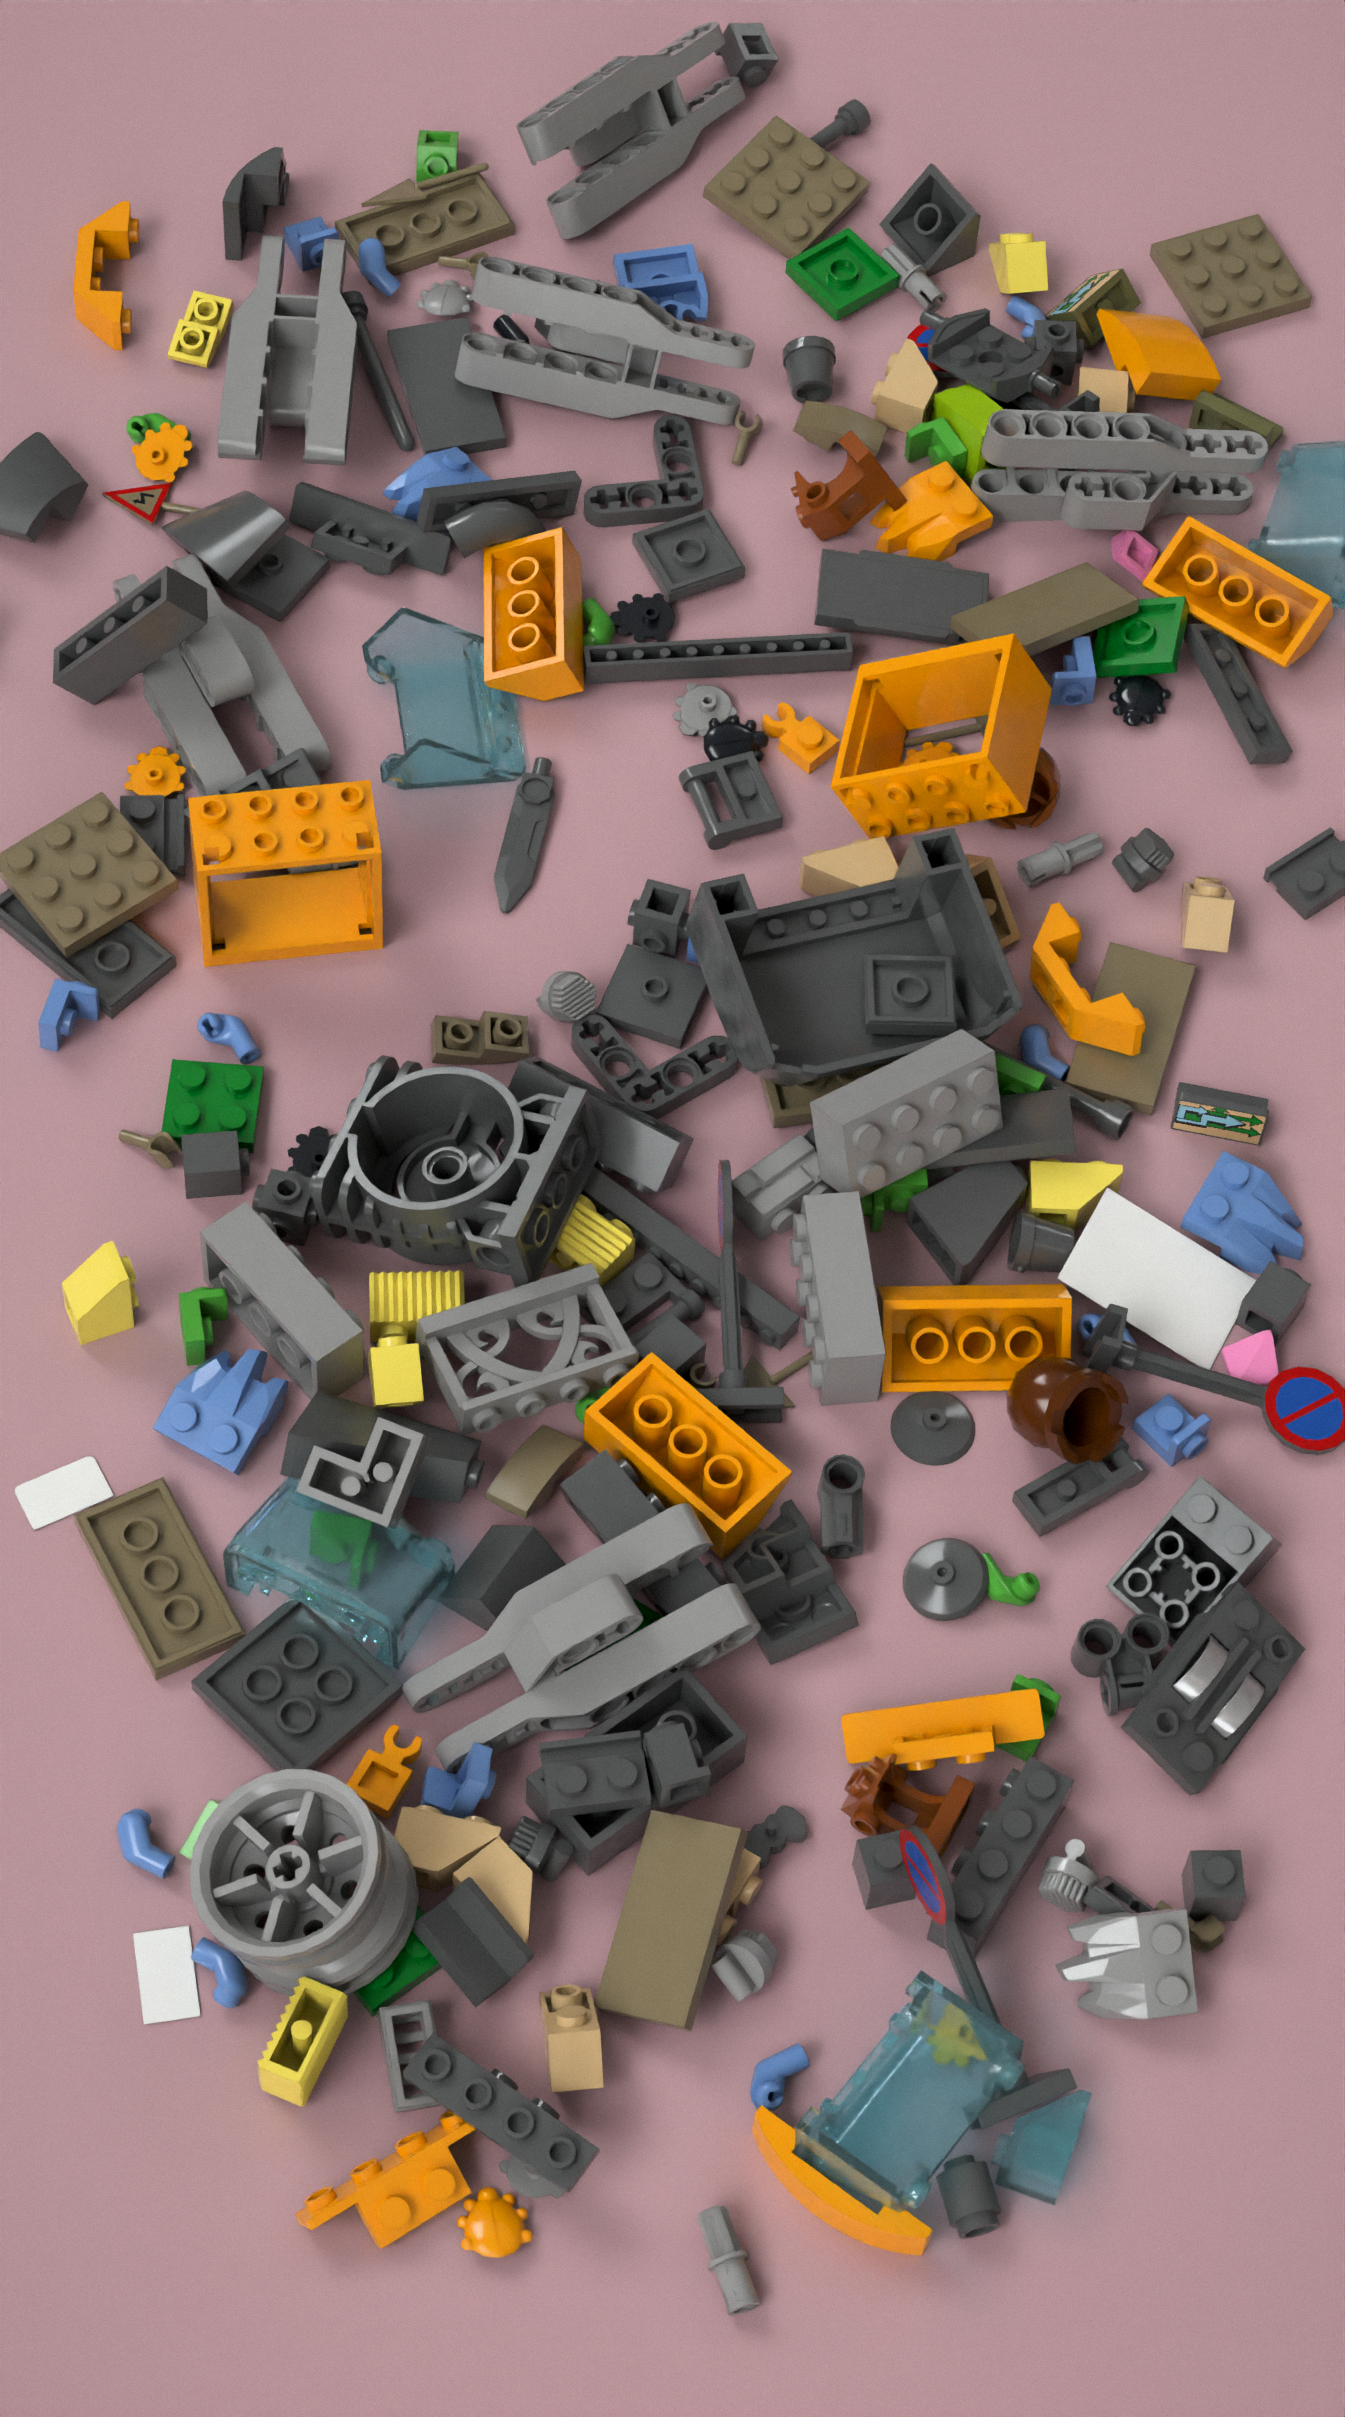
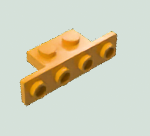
M1036 1688L845 1713L841 1717L848 1763L870 1762L874 1756L883 1759L894 1753L897 1755L895 1765L906 1763L908 1771L934 1768L937 1766L936 1759L956 1757L957 1764L987 1760L986 1752H994L997 1744L1041 1739L1045 1735L1039 1691Z
M447 2110L439 2117L441 2124L425 2134L422 2131H416L405 2136L394 2145L396 2152L381 2161H378L377 2158L367 2160L351 2170L349 2173L351 2179L335 2189L332 2186H327L308 2196L304 2200L306 2207L295 2213L299 2224L309 2230H313L352 2205H355L375 2245L381 2249L472 2193L448 2146L476 2129Z

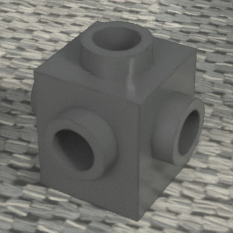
M1035 320L1032 337H1025L1024 344L1036 351H1041L1048 344L1053 345V366L1049 377L1061 382L1063 385L1071 386L1075 363H1082L1084 352L1083 339L1076 338V322Z
M647 879L640 900L634 899L629 911L627 924L634 926L632 945L643 947L650 952H661L675 956L681 940L688 941L689 937L685 925L689 917L691 890Z
M271 1168L266 1184H259L256 1188L252 1209L258 1214L264 1213L268 1216L276 1228L277 1236L282 1242L305 1247L311 1226H317L319 1223V1216L314 1206L313 1198L309 1195L311 1178L298 1171L290 1170L284 1172Z

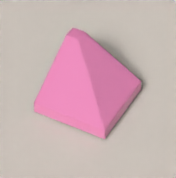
M1123 530L1111 540L1112 558L1143 582L1153 568L1160 551L1134 530Z
M1271 1329L1256 1333L1221 1350L1229 1376L1267 1386L1279 1374Z

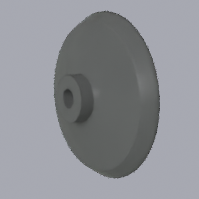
M938 1391L918 1392L905 1398L894 1410L890 1424L892 1438L899 1450L908 1458L931 1466L946 1465L963 1457L971 1448L976 1432L975 1422L968 1408L957 1398Z
M940 1538L921 1546L910 1557L903 1573V1590L910 1605L921 1615L938 1621L958 1619L973 1611L984 1598L989 1584V1571L982 1554L968 1542L955 1538Z

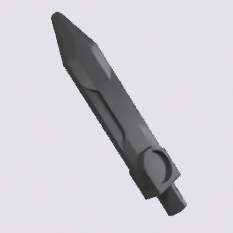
M545 757L535 759L532 773L524 772L522 781L516 789L494 873V883L502 913H509L532 886L555 797L554 777H549L552 762Z

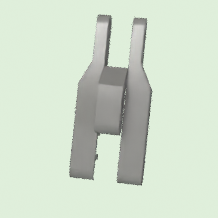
M709 22L695 27L655 55L617 56L517 124L516 127L529 160L535 166L537 161L550 158L566 149H569L576 166L587 165L601 159L641 132L547 197L546 202L561 239H570L584 234L683 166L701 130L745 99L746 95L740 79L735 76L713 83L687 102H685L676 77L725 44L726 41L718 22Z
M263 235L257 286L232 315L218 428V458L262 459L269 400V425L305 427L303 463L345 466L358 350L357 322L342 297L346 264V240H324L318 296L281 294L285 239L284 236Z
M483 257L478 261L471 299L490 308L503 310V315L512 316V313L545 320L544 324L550 325L547 341L551 346L563 351L624 364V366L473 332L464 334L462 337L455 370V378L458 381L477 388L611 419L652 410H661L717 424L735 423V417L741 403L740 398L736 394L711 386L659 375L657 372L662 352L731 368H747L751 364L755 344L750 338L725 330L677 320L639 290L498 257Z
M1004 409L992 413L989 417L981 453L987 462L1006 468L980 470L974 475L970 489L991 512L993 522L1063 520L1067 525L1078 529L1142 531L1153 518L1172 513L1235 515L1246 511L1253 495L1254 487L1247 477L1238 473H1254L1260 470L1268 452V444L1266 439L1253 431L1185 429L1150 413ZM1014 467L1046 468V470H1017ZM1055 468L1087 469V471H1055ZM1096 469L1128 470V471H1127V472H1096Z
M190 554L173 560L172 569L207 588V624L200 631L194 632L176 645L172 651L162 655L141 672L144 677L143 695L174 752L179 755V761L186 768V774L198 796H209L247 776L204 696L212 707L237 698H241L242 701L246 700L256 717L257 729L259 732L264 731L273 747L275 761L282 759L299 748H304L317 773L332 768L330 752L322 734L262 629L223 604L196 555ZM132 574L113 581L112 586L117 602L141 585L136 575Z
M689 1503L678 1504L666 1509L517 1591L482 1638L416 1673L404 1683L402 1691L412 1710L416 1713H424L435 1709L509 1667H512L525 1691V1694L454 1732L437 1745L435 1753L446 1773H458L474 1742L493 1748L491 1756L493 1757L537 1732L592 1729L609 1719L667 1676L673 1675L674 1671L677 1670L679 1672L681 1666L685 1665L693 1673L744 1645L758 1634L761 1625L739 1587L735 1583H729L713 1589L561 1673V1671L633 1632L643 1621V1616L633 1600L637 1597L635 1593L669 1574L671 1578L680 1574L679 1568L696 1560L710 1546H714Z

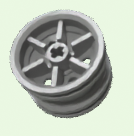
M311 1769L280 1770L261 1775L238 1787L219 1803L204 1823L193 1848L189 1870L191 1897L199 1918L226 1949L234 1953L259 1981L275 1992L289 1997L294 1995V1987L299 1986L298 1979L304 1976L337 1989L346 1995L369 1984L392 1964L405 1946L415 1923L419 1898L416 1873L407 1852L351 1787L334 1776ZM336 1837H346L345 1841L332 1845ZM295 1839H296V1841L298 1842L297 1845H290V1844H288V1843L294 1841ZM263 1868L265 1870L264 1879H262L259 1876V1873L262 1871ZM357 1883L355 1891L352 1897L349 1899V1884ZM268 1914L265 1928H259V1919ZM319 1929V1930H317V1931H315V1932H313V1933H311V1934H309V1935L306 1936V1930L312 1931V1930Z

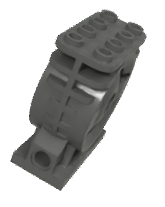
M382 1055L368 1067L365 1083L358 1097L351 1100L345 1122L339 1133L331 1138L328 1154L320 1170L315 1171L310 1179L309 1195L313 1198L320 1224L327 1236L341 1238L347 1231L351 1241L360 1244L367 1243L373 1237L374 1243L378 1247H389L395 1253L409 1260L430 1265H453L473 1260L477 1268L510 1275L514 1286L518 1287L540 1279L599 1157L603 1143L587 1089L569 1086L564 1098L538 1093L517 1102L514 1095L504 1084L481 1071L457 1066L423 1069L420 1063L406 1061L399 1068L394 1057ZM501 1138L505 1139L502 1142V1144L498 1147ZM497 1147L500 1154L505 1158L501 1165L495 1153ZM396 1181L401 1199L393 1196Z

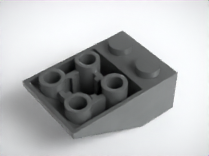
M1199 1476L1106 1587L1137 1614L1152 1613L1159 1616L1169 1629L1168 1641L1174 1645L1197 1614L1207 1613L1213 1605L1218 1604L1223 1599L1221 1594L1229 1584L1239 1582L1245 1588L1282 1544L1213 1485Z

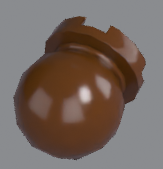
M1056 1356L1035 1358L1016 1372L1007 1392V1413L1013 1429L1033 1446L1050 1449L1061 1459L1078 1465V1463L1087 1460L1096 1463L1114 1450L1124 1434L1125 1427L1120 1425L1119 1422L1122 1415V1403L1128 1405V1396L1123 1384L1114 1376L1100 1370L1085 1369L1073 1359Z

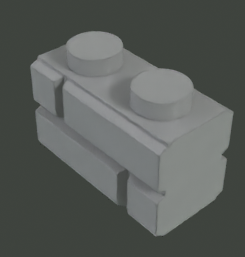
M797 1134L732 1180L733 1213L741 1221L744 1220L746 1226L759 1239H764L774 1231L778 1234L787 1231L793 1225V1215L801 1213L803 1195L833 1192L832 1187L820 1177L818 1156L815 1148L801 1134Z

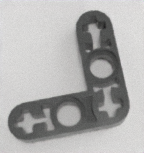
M666 415L659 418L654 424L653 448L660 480L605 484L590 488L584 495L583 515L588 523L596 527H615L669 522L702 511L704 488L691 427L684 418L677 415ZM669 433L674 434V437L677 439V446L671 447ZM673 462H682L689 469L684 472H674L667 466ZM681 496H687L688 501H683ZM647 497L654 501V505L641 508L636 506L633 500ZM662 497H666V504H662ZM621 501H625V508H621ZM599 504H604L606 509H600Z
M588 1014L581 1020L575 1021L572 1026L571 1047L608 1094L656 1119L665 1116L728 1080L735 1074L738 1058L729 1039L724 1036L708 1037L648 1070L604 1017ZM588 1033L592 1037L599 1035V1046L591 1037L583 1039L584 1034ZM714 1054L717 1058L725 1056L726 1060L724 1063H721L718 1059L709 1062L710 1055ZM620 1061L625 1063L630 1070L625 1075L613 1076L605 1070V1066L611 1062ZM705 1067L703 1075L701 1069ZM676 1072H684L692 1077L693 1082L688 1086L678 1087L670 1083L668 1077ZM657 1084H659L660 1087L659 1091H657ZM637 1096H640L643 1100L652 1097L650 1105H647L644 1101L635 1103V1099Z

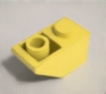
M1033 233L1000 234V242L989 243V253L1000 293L1012 294L1048 290L1046 241L1033 240Z
M1057 1159L1030 1161L1027 1175L1026 1213H1032L1035 1217L1072 1227L1074 1231H1077L1089 1221L1107 1187L1118 1194L1123 1175V1165L1108 1164L1103 1161H1091L1088 1163L1062 1162Z
M113 1241L104 1243L62 1282L65 1309L80 1345L134 1328L133 1309L139 1307L138 1298L133 1283H136V1276L129 1257L124 1256L120 1258Z
M407 1336L378 1339L377 1347L370 1348L367 1355L374 1408L422 1405L424 1394L419 1344H408Z

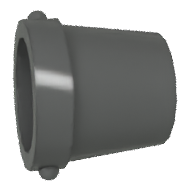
M803 336L788 342L783 348L782 358L793 398L800 403L805 401H825L831 396L833 389V367L836 361L833 343L819 336Z
M1019 1211L1015 1217L1009 1240L1008 1270L1024 1273L1025 1271L1060 1273L1074 1248V1228L1035 1217L1032 1213Z

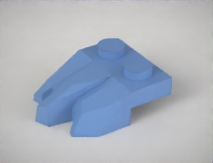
M693 244L614 254L613 267L618 286L642 291L677 320L683 321V316H688L694 321H706L708 293L703 272L699 273Z
M453 447L424 455L397 477L382 494L391 500H400L392 511L393 514L410 520H417L424 488L490 481L492 479L486 476L469 459L466 453L458 447Z
M1223 1151L1185 1213L1181 1228L1221 1247L1219 1256L1221 1259L1248 1272L1261 1274L1270 1261L1276 1264L1277 1261L1273 1256L1275 1254L1301 1260L1304 1237L1295 1229L1300 1227L1302 1223L1270 1175L1264 1170Z
M248 1349L232 1368L230 1354L223 1350L201 1363L178 1383L153 1429L239 1475L261 1434L267 1436L283 1407L289 1381L274 1377L266 1383L262 1382L261 1377L268 1355L267 1352Z

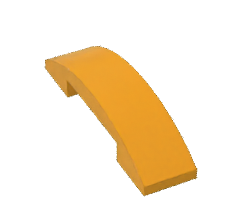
M762 2105L758 2108L754 2115L752 2133L757 2146L775 2176L803 2206L833 2228L868 2245L902 2254L923 2255L928 2248L933 2232L930 2227L891 2199L887 2201L878 2215L798 2157L804 2137L802 2134Z

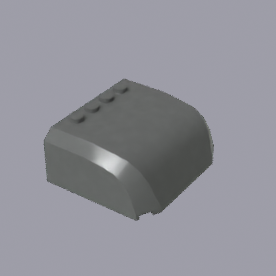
M954 828L912 837L893 880L757 910L744 874L703 882L700 885L685 925L713 1003L736 1057L746 1070L777 1085L790 1087L889 1064L945 1037L942 1035L865 1034L863 954L953 956L957 1014L956 1031L963 1029L979 1041L988 1039L1020 1011L1024 1005Z

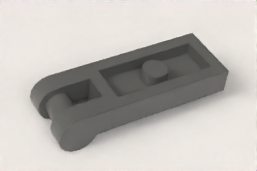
M1121 1437L1114 1450L1101 1461L1095 1463L1087 1460L1078 1463V1465L1067 1461L1016 1490L1013 1494L1012 1502L1038 1536L1041 1537L1124 1488L1129 1489L1138 1485L1146 1478L1149 1470L1140 1459L1134 1460L1128 1453L1129 1445ZM1105 1463H1113L1117 1470L1111 1473Z

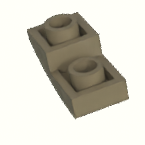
M805 401L792 431L828 452L835 441L839 443L838 440L852 430L875 457L879 452L888 427L875 419L848 408L817 401Z
M483 1011L480 1020L477 1021L435 1015L431 1024L432 1063L486 1065L514 1062L527 1058L529 1055L528 1016Z
M542 1424L504 1465L487 1490L486 1500L506 1509L510 1513L527 1519L552 1497L554 1481L581 1459L583 1444Z

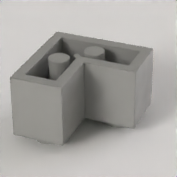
M378 1417L360 1462L314 1445L296 1492L382 1526L396 1529L432 1438Z

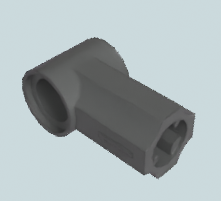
M835 1455L826 1461L817 1490L818 1501L820 1502L821 1552L833 1559H849L852 1556L861 1555L864 1551L862 1487L865 1472L859 1460L849 1455ZM842 1479L848 1482L851 1487L840 1489L835 1487L830 1481Z

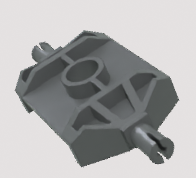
M929 308L927 312L925 310L922 312L919 319L920 324L935 331L928 342V361L989 396L1006 403L1011 402L1026 392L1032 393L1037 389L1052 399H1056V397L1061 395L1063 384L1049 377L1053 366V345L1048 344L1041 351H1036L1032 347L990 325V310L986 308L954 315L951 318H944Z

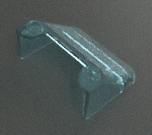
M400 608L362 645L369 677L378 684L383 685L389 682L395 686L405 754L393 753L381 762L382 783L402 790L510 782L519 779L526 770L514 693L490 688L485 684L484 637L411 609Z

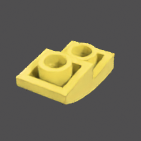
M193 290L184 320L179 319L167 354L168 359L208 368L229 324L234 309L232 299Z

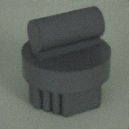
M1144 828L1136 837H1130L1121 846L1122 853L1112 860V865L1133 892H1139L1147 885V881L1156 882L1165 873V867L1172 861L1174 852L1163 838L1152 832L1150 828Z
M522 1816L507 1845L533 1871V1875L537 1871L544 1880L549 1882L556 1881L574 1851L573 1845L568 1840L553 1838L556 1830L555 1827L543 1821L538 1823L526 1816Z

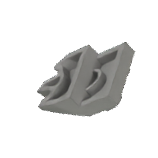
M1181 1907L1133 1914L1125 1911L1094 1915L1067 1927L1071 1939L1082 1942L1084 1950L1080 1955L1058 1963L1055 1966L1064 1981L1089 1983V1990L1079 1998L1078 2007L1100 2018L1152 2019L1198 2013L1186 1909Z

